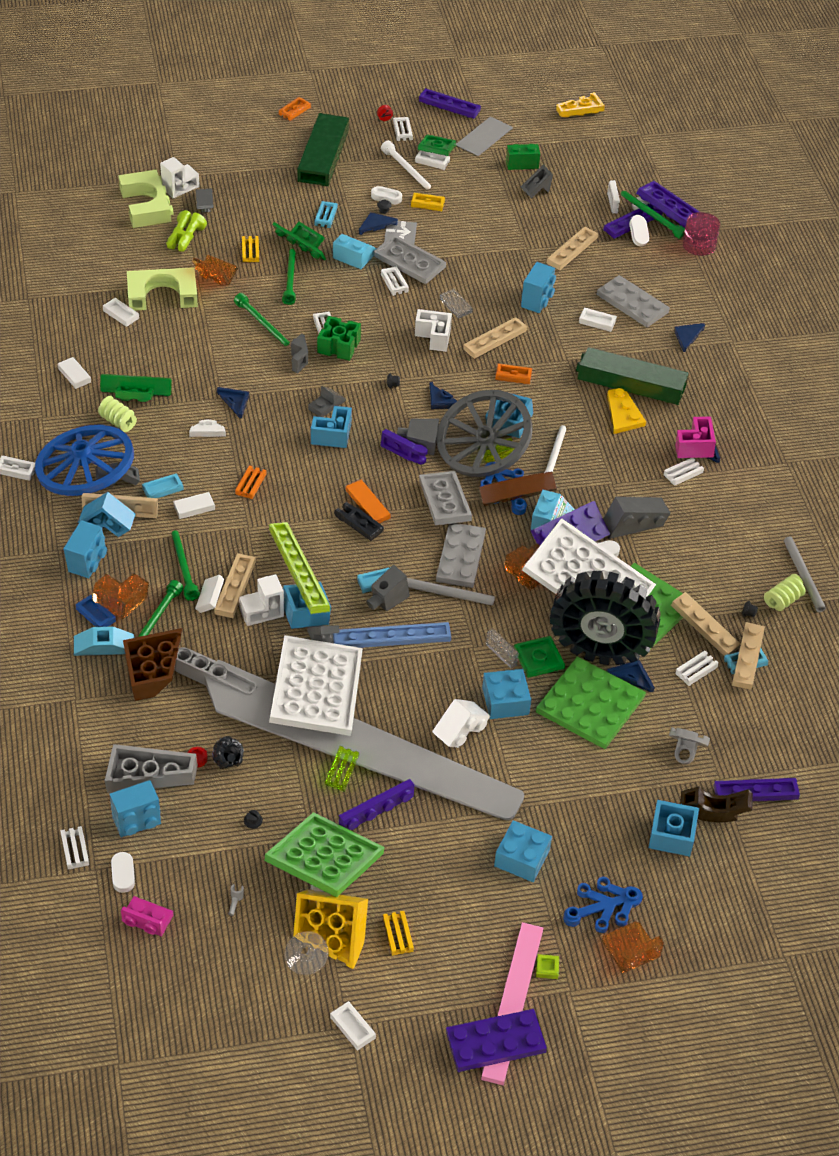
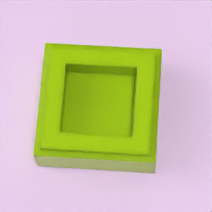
M537 954L536 978L558 979L559 956Z

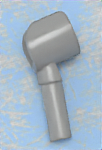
M235 884L231 886L232 903L228 913L230 916L234 915L238 901L243 899V886L240 891H235Z

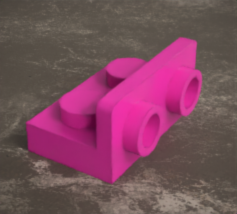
M133 896L127 908L122 907L121 917L122 922L130 927L135 926L149 934L162 936L173 917V911Z

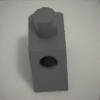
M410 419L409 427H398L397 435L416 445H423V447L428 449L427 454L434 455L439 419Z
M392 565L372 584L373 596L366 603L372 610L380 606L385 611H389L409 598L407 575L395 565Z

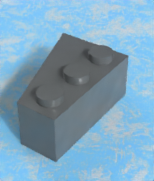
M615 497L603 518L610 533L608 538H616L662 527L668 519L670 511L662 497Z

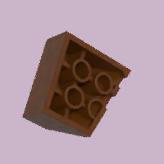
M182 628L123 640L135 701L155 697L172 681L183 631Z

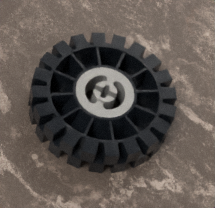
M592 571L591 577H589L587 572L577 574L576 579L571 576L557 590L549 617L550 624L553 625L552 631L555 636H560L558 641L564 647L571 645V653L578 656L583 651L586 652L584 660L593 662L595 656H599V663L603 665H609L611 658H613L615 665H625L626 659L630 663L638 661L640 655L645 657L649 653L650 648H653L661 620L659 619L661 615L660 609L655 607L657 601L652 595L646 596L648 590L640 584L633 589L635 580L625 577L620 583L618 582L619 574L609 572L607 579H604L602 571Z

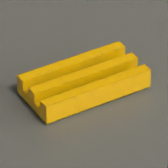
M413 193L411 207L443 211L445 197Z
M242 236L243 262H259L258 236H255V239H252V236H249V239H245V236ZM245 243H249V258H246ZM252 243H255L256 258L252 257Z
M400 911V914L393 912L389 916L383 914V922L392 956L414 952L405 911ZM398 920H401L406 943L408 946L406 948L403 943ZM390 921H393L400 949L395 947Z

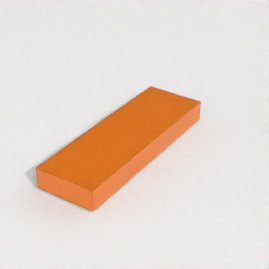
M362 479L346 486V492L361 510L378 523L391 518V514Z

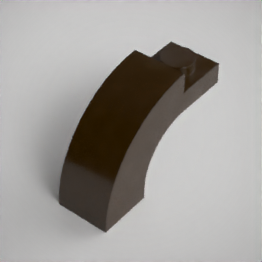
M698 786L681 791L680 804L699 808V820L716 823L733 822L738 820L739 814L752 811L753 793L747 789L729 795H713L705 792Z

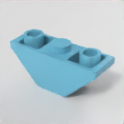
M92 627L74 636V656L125 654L123 640L134 638V634L116 627Z

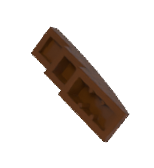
M551 471L479 487L483 505L486 506L500 501L504 503L517 498L525 499L541 494L542 490H557L553 472Z

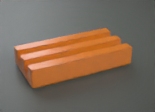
M298 97L281 108L279 115H283L285 119L288 117V120L291 121L311 108V103Z
M498 364L495 380L530 384L532 368Z
M249 465L235 489V494L253 499L266 476V470L260 471V468L257 467L253 469V466ZM256 476H259L250 493H247L248 490L251 488Z

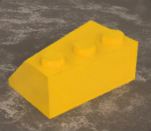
M309 889L297 893L293 937L315 949H320L329 954V957L335 960L338 959L344 962L346 966L354 969L365 941L368 899L347 895L335 897L327 892Z

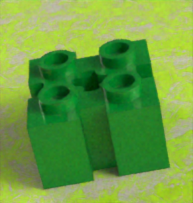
M328 316L324 323V329H321L317 337V353L327 356L336 354L337 358L350 361L354 354V347L357 348L361 340V323L349 320L345 323L342 322L341 318Z

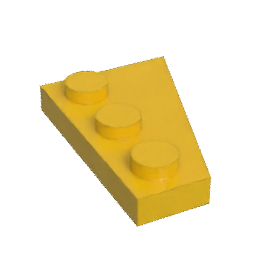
M595 92L590 93V97L585 98V96H581L577 101L569 100L556 105V111L561 117L565 118L572 115L581 116L587 113L596 114L605 109V105Z
M622 388L608 390L607 398L611 412L613 434L646 426L645 418L627 391H624Z

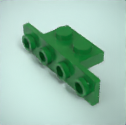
M300 221L291 231L275 222L272 224L275 228L274 232L278 236L286 237L293 245L296 243L304 252L309 251L315 259L326 260L323 252L318 249L325 239L321 234Z
M101 374L100 391L115 393V398H120L122 401L138 399L140 402H147L152 399L153 395L171 396L172 379Z

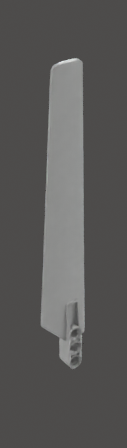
M181 647L178 650L175 671L206 685L215 711L219 714L398 781L404 782L411 779L417 788L506 821L515 817L523 803V791L353 718L351 736L269 723L276 684L219 659L217 661L188 648Z

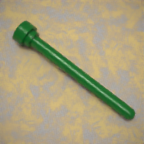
M627 191L621 192L622 197L673 231L674 237L679 240L684 237L687 232L685 227L674 225Z
M295 249L289 250L286 291L282 294V301L286 305H292L296 301V294L293 291Z
M239 293L235 296L234 303L239 308H245L284 346L289 345V340L249 304V299L244 293Z
M174 530L171 535L185 582L183 589L184 597L188 601H193L199 598L200 592L198 586L192 582L179 532Z
M171 580L166 587L167 594L138 637L149 635L171 600L181 594L184 587L179 581Z

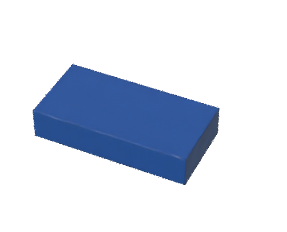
M92 595L76 604V610L95 627H108L116 622V617Z

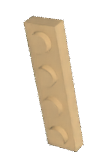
M587 227L582 228L547 258V264L558 270L563 269L598 238V233Z
M515 317L465 343L463 350L475 359L526 332L527 326Z
M83 493L82 510L85 505L103 494ZM113 495L136 514L135 517L157 518L158 498Z
M237 553L214 609L216 615L234 618L239 605V597L244 593L256 563V557Z
M686 592L672 602L671 606L723 656L732 654L740 647L741 643Z
M745 623L732 686L752 690L765 626Z

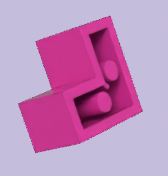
M711 416L693 417L691 430H677L675 444L677 458L714 457L716 440Z

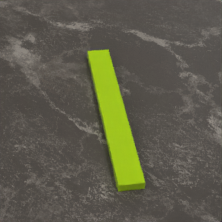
M288 522L269 524V531L310 613L330 612V604Z

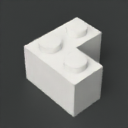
M174 157L160 163L161 180L163 185H165L166 193L172 198L199 187V173L188 164L184 166Z
M418 309L415 336L430 338V350L447 352L452 313Z
M276 574L257 579L258 592L239 597L240 611L247 626L284 617V591Z
M454 699L432 732L449 747L459 748V746L465 743L466 736L470 731L480 732L486 727L490 715L473 701Z

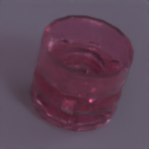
M704 212L691 214L686 221L683 238L684 249L691 254L699 256L713 253L717 246L720 230L718 218Z

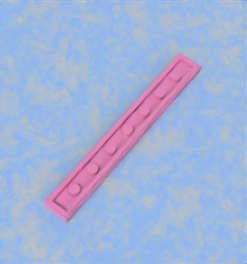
M522 922L498 1016L523 1011L543 927ZM510 1061L484 1066L481 1080L504 1086Z

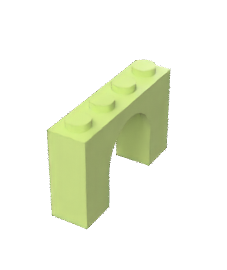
M157 170L118 175L119 188L123 198L140 195L154 198L149 202L129 205V218L133 228L171 222V215H174L173 207L170 205L165 185H163Z
M195 267L127 271L129 307L134 311L146 310V295L150 290L157 287L175 289L180 296L181 308L198 307Z

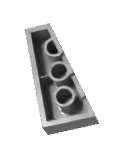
M113 744L105 777L107 793L116 792L149 780L154 788L194 784L198 767L196 754Z

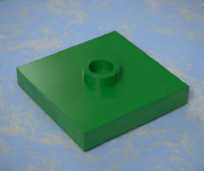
M427 134L419 143L418 150L449 156L456 145V141Z
M551 636L514 644V650L527 678L565 669V663Z

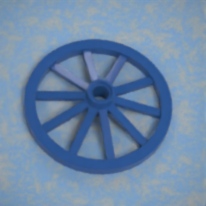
M107 425L78 427L60 434L46 444L35 462L36 475L40 484L55 494L78 496L83 493L97 492L115 483L128 471L134 459V448L129 436L118 428ZM95 435L89 441L82 440L84 436ZM104 436L115 438L114 440L95 444ZM74 439L77 440L71 446L64 445L65 443L72 441ZM119 444L125 446V453L100 450ZM55 450H60V451H66V452H67V453H64V454H61V455H58V456L49 458V457L51 456V454H52ZM96 456L122 459V461L113 469ZM65 460L47 476L44 474L45 466ZM93 462L106 471L108 475L93 481L88 464ZM72 463L63 484L52 481L55 476ZM78 466H83L87 483L70 485Z

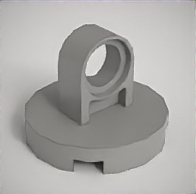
M671 727L669 733L670 737L678 740L675 750L676 760L686 765L694 760L697 747H708L710 738L705 735L701 738L698 737V733L681 728H676L675 730V728ZM684 749L690 752V757L687 760H681L679 757L680 752Z

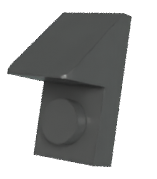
M543 164L521 188L531 199L542 188L549 193L553 174Z
M321 386V396L308 404V410L318 417H324L333 410L334 406L344 403L346 398L333 389Z
M339 625L307 627L311 640L334 644L333 634L340 633Z

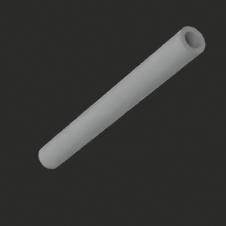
M786 537L784 543L817 612H823L826 607L792 537Z
M407 578L408 587L412 589L494 605L495 596Z

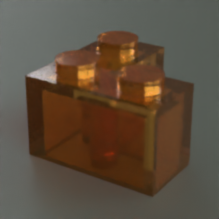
M538 543L529 549L524 545L507 554L505 560L506 571L517 578L529 590L541 583L522 571V569L540 547Z
M135 573L122 583L105 574L94 583L92 600L107 608L121 619H124L147 599L149 582Z

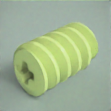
M112 396L104 398L98 408V413L102 418H105L123 432L130 431L137 422L133 410L119 403Z
M797 574L790 575V577H787L764 594L765 603L770 608H775L778 611L784 610L785 607H788L795 600L805 595L806 590L802 579Z

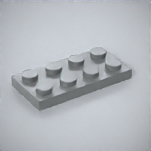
M395 234L374 250V257L392 267L397 266L400 271L424 284H427L446 267V262Z
M620 275L597 289L599 297L645 327H649L669 313L670 307Z
M455 471L419 475V482L435 525L472 521L470 508Z
M459 523L448 525L436 582L474 588L486 528Z

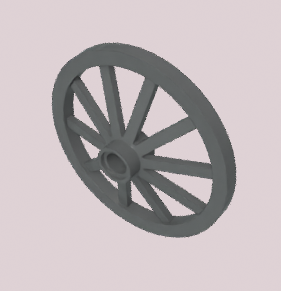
M502 390L477 391L458 400L445 413L437 431V447L444 462L457 473L470 477L491 476L515 464L525 453L532 438V419L525 404L513 394ZM483 400H490L487 424L483 425L473 404ZM496 400L510 403L511 406L493 426ZM468 407L479 428L476 430L455 419L456 415ZM518 409L523 416V421L498 431L512 413ZM451 423L475 437L446 438V433ZM524 428L519 443L500 439L502 436ZM474 443L454 457H451L446 449V445ZM496 445L514 448V450L501 460L495 447ZM480 448L472 467L458 463V461ZM486 450H490L496 463L479 467Z

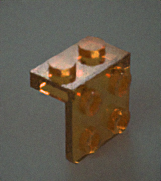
M207 255L204 261L197 258L192 260L201 277L213 279L220 285L226 284L229 286L238 270L236 265Z
M637 921L602 937V943L622 973L659 958L664 944L660 936L650 939L642 925Z

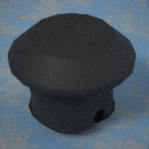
M381 200L377 203V206L382 214H386L389 212L392 204L388 200Z
M389 373L387 375V386L390 389L392 386H399L400 377L392 376Z
M747 601L742 610L743 617H746V615L755 617L758 607Z
M250 810L244 817V824L252 829L261 826L263 821L262 816L256 810Z

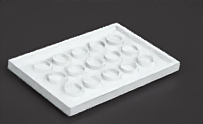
M562 518L522 569V571L555 594H557L561 584L564 585L565 580L571 576L576 579L577 574L587 572L589 577H591L592 571H602L604 579H607L609 572L618 573V582L620 583L625 577L635 580L633 589L641 584L648 590L646 596L650 594L656 585Z
M285 635L269 723L351 736L363 648Z

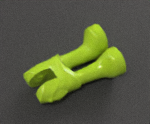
M188 210L181 211L178 214V224L166 242L168 249L174 250L178 244V251L184 252L194 237V231H202L207 226V221L202 215L194 212L191 216Z

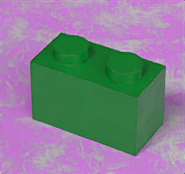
M538 144L507 145L506 164L508 170L539 169L540 150Z

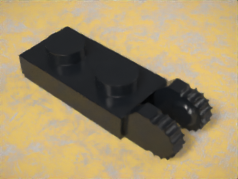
M348 502L343 504V510L337 508L334 512L340 521H344L370 541L384 532L383 525Z

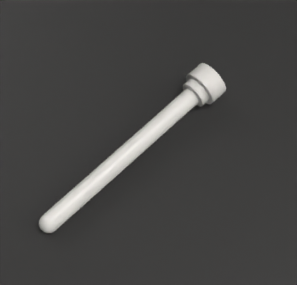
M388 140L382 144L381 150L386 155H391L425 189L431 188V185L395 151V146L391 141Z
M564 425L559 428L545 472H553L566 432Z

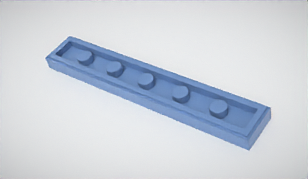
M449 622L339 630L340 633L333 634L334 644L357 648L451 641Z

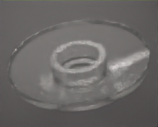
M305 931L296 934L286 945L284 954L286 964L294 973L299 975H311L318 972L328 959L326 941L315 932ZM303 948H308L306 954H301Z

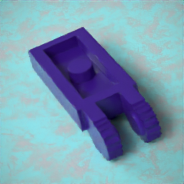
M387 429L382 431L381 447L418 464L426 462L425 455L428 452L426 447L416 445Z

